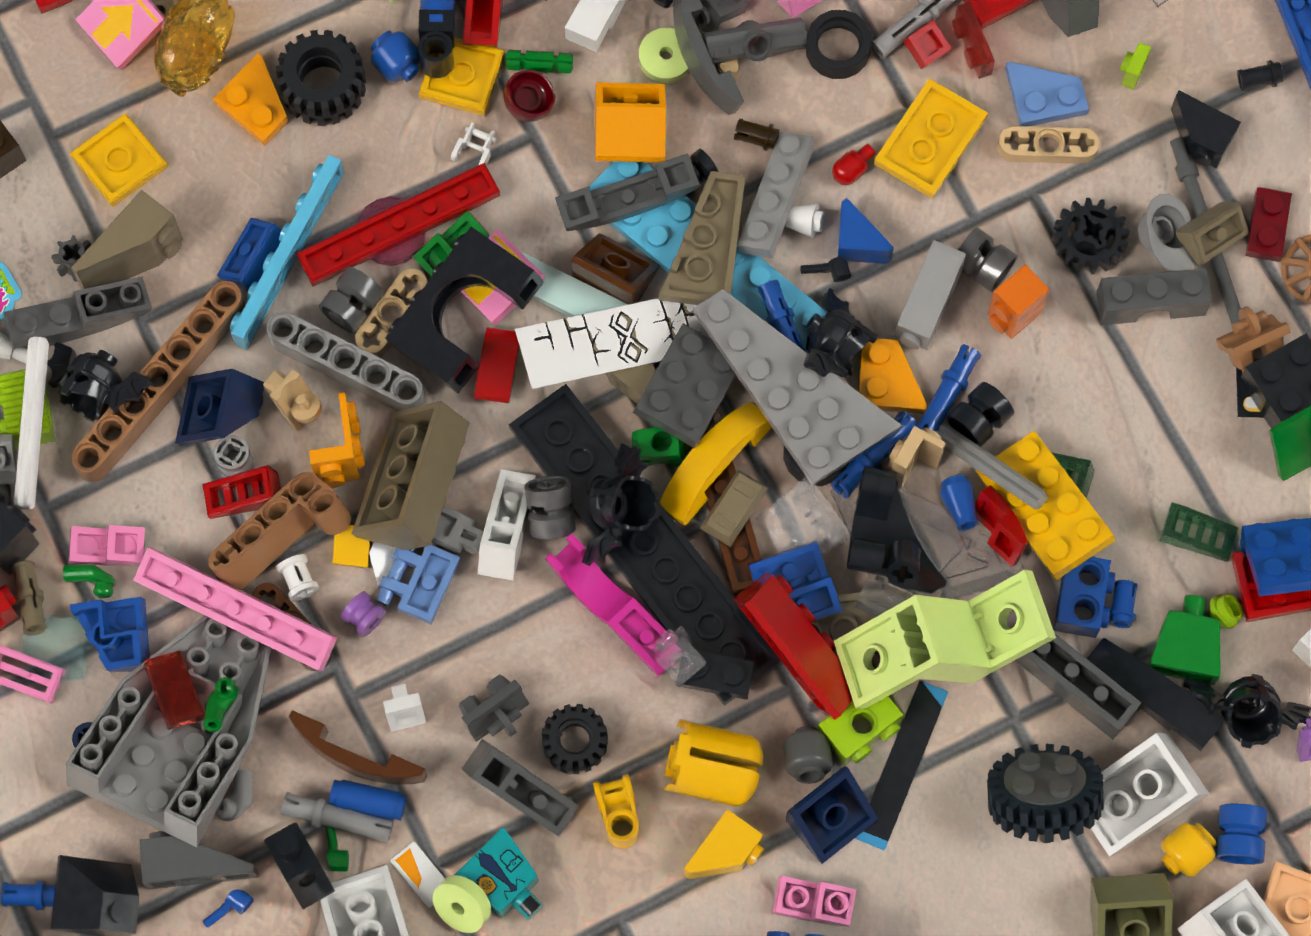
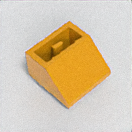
M596 82L594 101L595 161H665V84Z

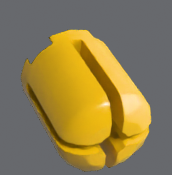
M679 719L676 727L683 728L680 733L679 741L675 740L674 744L670 745L664 774L665 777L671 778V784L668 783L663 790L732 806H741L748 802L754 795L759 783L760 774L757 773V770L762 767L763 763L760 742L751 735Z

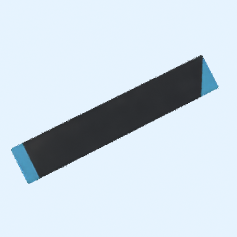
M919 681L870 802L879 819L856 837L857 840L885 850L948 691Z

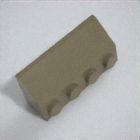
M443 401L392 412L352 535L360 539L402 550L430 546L436 534V527L446 503V496L451 480L455 475L456 465L465 443L470 422Z

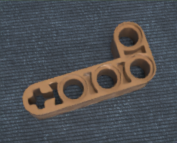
M300 473L210 554L208 566L220 581L242 590L314 524L324 533L336 535L346 530L352 520L351 514L335 491L314 473Z

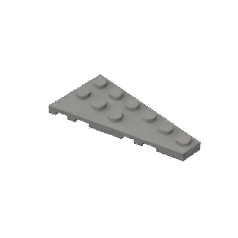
M722 289L693 308L694 315L812 486L902 428L903 425L833 372L823 377L818 370L804 367L803 364L807 354L804 350Z

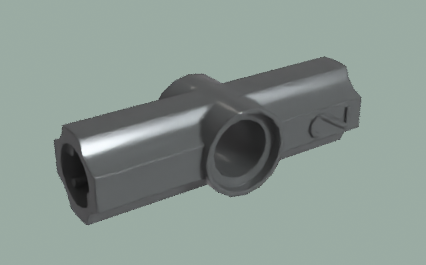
M801 17L762 24L753 20H747L736 28L702 33V39L713 63L744 58L760 62L771 54L805 49L807 31ZM759 36L757 42H755L753 45H749L750 41L754 37Z

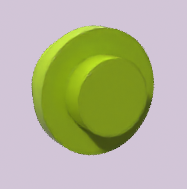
M1218 594L1211 598L1209 609L1211 618L1218 619L1220 626L1225 629L1235 627L1238 624V620L1243 616V610L1239 601L1231 594Z

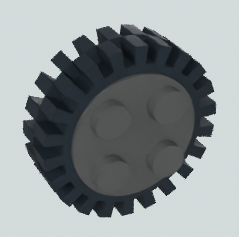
M1038 744L1030 745V752H1025L1020 747L1015 749V757L1009 753L1004 754L1002 762L997 760L993 764V770L990 769L988 773L990 816L993 815L994 823L996 825L1001 824V829L1006 833L1013 829L1014 837L1021 839L1025 833H1028L1029 841L1037 842L1039 835L1041 842L1051 843L1054 842V834H1059L1063 841L1070 839V830L1076 836L1084 833V827L1091 829L1095 825L1094 819L1099 821L1101 817V810L1103 811L1104 808L1103 774H1101L1099 765H1094V759L1090 756L1083 759V752L1076 749L1070 755V748L1064 745L1061 746L1059 752L1054 751V744H1046V750L1039 751Z

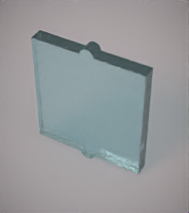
M51 615L49 619H45L47 625L45 632L38 635H26L23 632V654L67 670L65 676H62L60 681L85 680L84 628L77 617L56 618L55 615ZM24 662V670L51 679L52 672ZM24 678L25 684L37 683L32 680Z

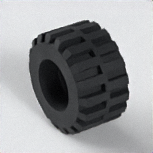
M318 30L310 31L311 36L304 37L302 33L296 36L297 42L295 44L289 41L285 45L286 53L281 52L278 57L279 65L276 66V75L283 102L287 108L291 109L292 115L296 118L302 115L303 122L311 124L313 120H317L318 126H325V121L332 120L333 124L340 123L339 117L344 115L347 119L353 115L351 108L358 109L361 105L360 97H365L366 78L360 53H357L356 46L352 42L347 44L346 37L338 34L335 38L333 37V32L325 30L324 35H318ZM319 67H330L340 73L338 80L327 88L314 89L302 83L310 71Z

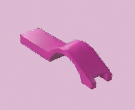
M571 533L565 539L569 544L556 557L550 553L545 560L576 598L591 613L607 624L658 677L682 654V649L675 639L634 597L628 595L615 585L595 562L591 563L590 566L582 563L586 548Z

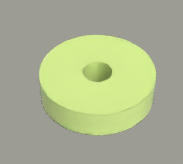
M659 28L644 37L639 47V64L643 73L648 78L658 83L670 84L680 81L690 72L680 51L674 28ZM664 52H669L672 54V57L663 59L660 55Z
M458 875L449 876L433 892V904L438 915L446 924L460 932L473 933L478 931L491 915V904L487 895L475 882L466 877Z

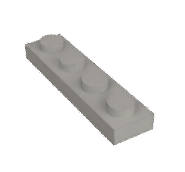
M785 132L779 133L737 244L740 253L773 258L815 146L812 136Z

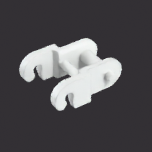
M472 122L469 127L466 126L465 128L467 133L464 139H458L451 155V161L456 162L457 154H460L462 149H466L468 146L482 152L479 165L482 163L487 164L491 157L489 148L492 142L495 143L497 140L494 137L495 131L491 130L489 134L475 129V123ZM472 135L486 140L484 145L480 146L470 142Z

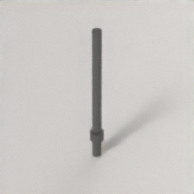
M1178 137L1170 141L1177 162L1175 170L1179 182L1184 183L1196 218L1208 209L1197 180L1199 172L1196 163L1191 161L1183 137ZM1221 252L1210 259L1232 325L1240 321L1238 313L1241 307Z

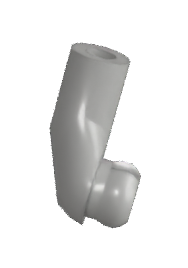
M251 770L237 771L234 776V792L221 801L216 814L225 821L238 819L252 805L253 782Z

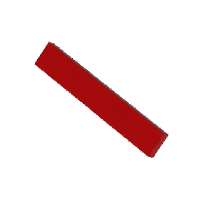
M482 163L296 253L312 287L344 272L347 267H355L464 214L466 211L475 209L501 196L500 190L485 163Z

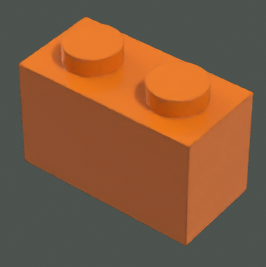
M1026 264L1023 265L994 290L987 314L989 322L996 331L1001 334L1005 332L1013 339L1043 312L1050 289Z

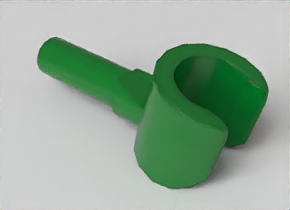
M325 826L328 840L327 862L329 868L332 871L347 872L349 869V850H338L335 829Z

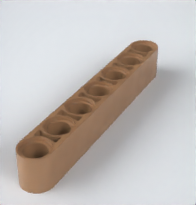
M222 281L213 286L139 372V374L149 377L152 381L158 376L168 377L167 382L163 386H149L141 393L139 402L145 404L143 410L136 414L128 412L130 406L137 403L136 401L124 403L116 413L109 407L72 452V462L83 480L97 482L106 477L187 382L189 377L193 375L228 334L233 317L238 311L242 312L245 308L240 288L235 283ZM226 297L236 298L231 306L222 307L219 305L221 300ZM201 324H213V328L209 332H197ZM187 349L191 351L186 359H174L175 354L179 350ZM119 429L122 431V434L116 440L108 441L105 439L107 433L111 430ZM90 456L99 457L95 466L91 468L82 467L86 458Z

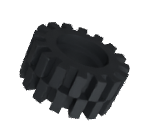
M568 704L564 705L562 710L557 708L553 711V716L551 718L548 716L546 719L545 727L542 728L544 754L546 758H549L550 764L554 767H559L560 771L564 773L573 771V774H579V771L585 770V772L591 771V767L593 765L598 766L602 756L606 754L608 744L607 728L603 723L602 717L600 715L597 716L592 708L585 709L582 704H577V707H571ZM571 726H579L585 729L589 735V743L586 748L579 752L566 750L560 741L565 729Z

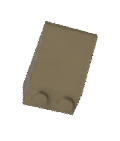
M141 190L71 267L81 289L127 280L160 266L166 258L174 257L181 248L183 240L174 214Z

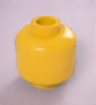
M1184 822L1161 841V848L1165 854L1161 861L1174 876L1181 872L1184 876L1195 877L1215 859L1214 847L1217 846V843L1200 823L1192 825L1191 823Z

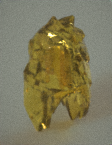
M179 0L176 5L168 10L161 25V33L157 38L153 60L155 70L160 78V84L168 87L179 97H183L186 92L196 90L210 81L209 76L219 70L216 65L226 57L224 51L231 38L235 18L234 8L231 5L228 6V0Z

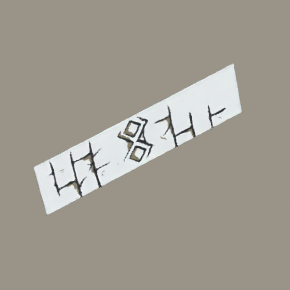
M659 298L515 329L532 389L662 361L683 323L708 338L710 336L693 313V308L697 305L661 301Z

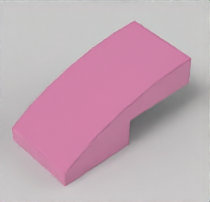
M109 525L108 529L71 526L68 564H94L96 566L140 564L144 554L145 528Z

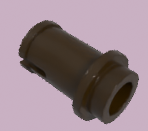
M739 118L734 140L762 146L763 150L767 151L768 148L774 149L780 129L774 128V124L771 123L769 126H764Z

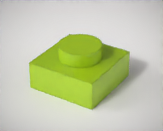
M1139 42L1134 53L1127 51L1120 67V71L1125 72L1121 85L1133 90L1135 89L1152 47Z

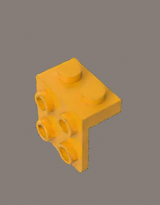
M346 392L338 393L345 445L309 450L313 473L331 488L344 486L345 482L360 480L359 468L365 467L359 435H354L361 434L358 412H356L355 401L348 402Z

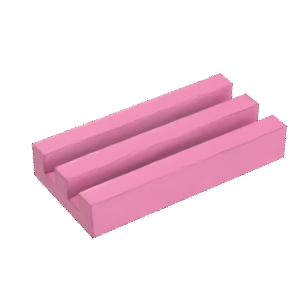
M0 645V669L48 687L46 692L43 693L1 676L0 684L53 704L56 698L54 694L56 690L59 691L61 683H59L62 676H65L67 670ZM3 654L52 672V677L48 679L2 662L1 658Z

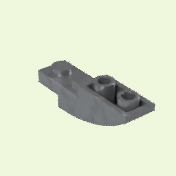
M142 276L74 291L73 297L6 311L3 313V319L12 349L28 346V340L31 337H44L47 339L49 346H53L56 342H69L121 325L152 311V306Z

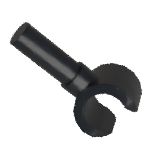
M842 257L833 258L828 263L800 266L801 274L831 272L834 282H842L851 278L848 262Z

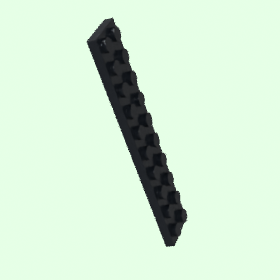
M565 384L511 422L509 429L546 476H563L570 479L573 501L569 506L574 508V513L591 535L596 538L605 530L592 518L589 500L587 499L589 490L594 488L597 482L607 477H612L616 474L623 475V471L614 464L618 449L567 384ZM658 502V508L661 510L659 519H655L647 529L621 533L622 545L611 549L607 553L608 557L663 628L675 639L681 649L687 648L755 661L751 687L781 665V660L734 602V597ZM715 694L724 706L735 699V697Z

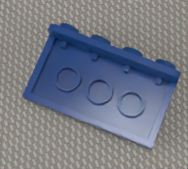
M1311 518L1242 526L1240 548L1242 553L1247 554L1259 596L1311 590Z

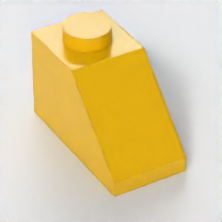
M727 809L685 866L684 876L688 879L739 872L742 871L746 864L753 866L765 849L760 845L763 841V834Z

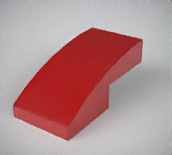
M486 328L474 399L509 404L520 348L515 331Z
M990 485L980 492L975 503L976 517L992 533L987 544L1014 567L1018 563L1028 541L1021 523L1013 510Z

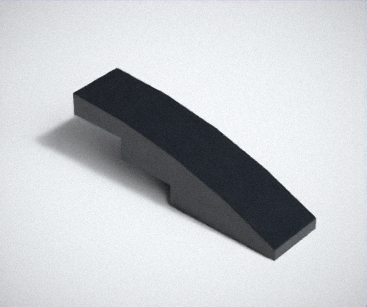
M1103 638L1086 658L1141 702L1137 711L1142 709L1168 731L1173 729L1200 751L1225 722L1223 718L1214 711L1209 710L1206 705L1192 697L1191 694L1106 638Z

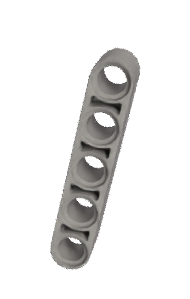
M277 312L268 319L266 325L267 333L273 348L278 352L396 411L424 405L423 386L415 375L291 313ZM283 327L293 329L292 333L287 337L281 338L276 336V332ZM318 342L324 345L317 353L306 351L307 347L312 343ZM344 358H351L355 361L351 367L346 369L337 366L338 362ZM380 373L386 376L385 380L380 384L368 382V379L373 374ZM405 389H413L417 392L416 396L410 400H404L399 397L400 393Z

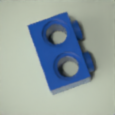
M1091 557L1061 577L1054 631L1096 638L1101 628H1107L1110 607L1104 606L1106 593L1112 594L1115 581V573L1109 572L1111 560ZM1083 572L1093 574L1097 579V584L1092 586L1085 585L1080 580L1079 574ZM1079 606L1086 607L1091 612L1092 618L1089 620L1079 619L1074 613V608Z

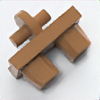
M1246 306L1239 310L1240 321L1232 324L1233 331L1217 338L1216 341L1218 348L1228 354L1233 366L1244 370L1246 366L1255 362L1254 349L1261 347L1262 353L1268 355L1284 346L1283 336L1291 332L1288 323H1280L1274 315H1267L1264 310L1254 313L1250 307Z

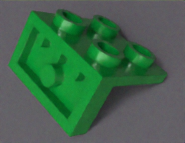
M1310 405L1308 408L1281 421L1269 430L1278 476L1283 481L1311 466Z

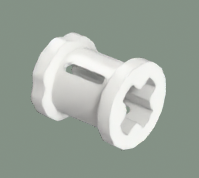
M304 554L287 558L276 566L278 573L283 574L288 585L290 601L307 598L320 589L318 583L313 581L306 566L308 559Z

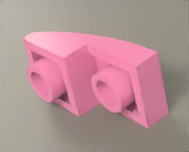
M780 876L777 880L772 914L849 927L856 889L825 882L813 883Z

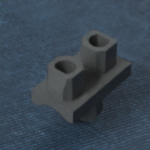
M499 674L489 681L487 689L492 695L487 700L480 703L476 696L473 695L468 696L459 703L463 714L461 718L476 742L488 733L493 737L503 729L510 737L517 733L512 723L522 716L520 711L528 706L529 702L516 680L510 682Z

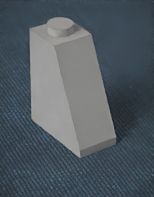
M933 240L896 327L895 337L899 338L903 345L912 349H919V347L925 350L928 349L960 280L966 253Z

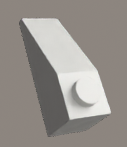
M501 469L480 542L479 575L513 581L530 509L526 504L524 485L528 481L535 479L536 475Z

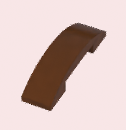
M293 710L289 715L298 734L317 754L350 774L375 782L398 785L424 783L427 778L425 768L391 754L386 767L327 742L325 739L329 732L325 724Z

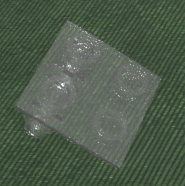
M807 477L755 518L779 553L815 540L818 542L821 554L823 555L833 546L839 547L848 540L846 536L851 533L818 485L812 486Z

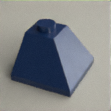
M235 369L190 376L175 444L181 446L222 439L258 417L263 404L264 382Z

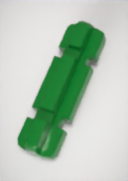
M510 49L506 54V68L508 70L520 71L521 67H523L525 70L530 69L537 72L551 73L555 69L558 70V73L569 74L573 70V55L571 53L559 52L557 56L554 55V52L528 50L524 54L521 53V50Z

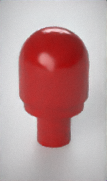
M866 144L858 152L854 150L846 152L832 167L834 180L841 185L853 184L865 173V170L868 168L866 162L876 154L874 149L869 144Z

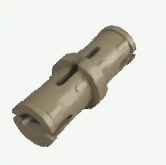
M32 561L17 562L12 567L17 590L14 597L17 600L16 606L20 607L23 632L26 635H38L47 629L42 609L44 594L38 587L35 563Z

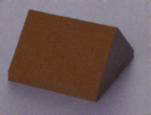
M601 233L597 234L579 250L571 261L572 277L628 305L640 301L660 267L656 262Z

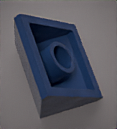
M846 766L842 767L790 808L786 816V822L821 864L879 819Z

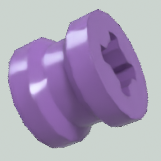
M362 591L348 603L340 617L345 623H352L356 627V632L361 637H365L379 625L386 614V610L381 605L375 606L371 602L370 596L365 591Z

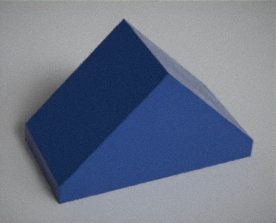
M848 198L844 199L840 210L837 257H842L846 261L887 264L892 260L894 247Z

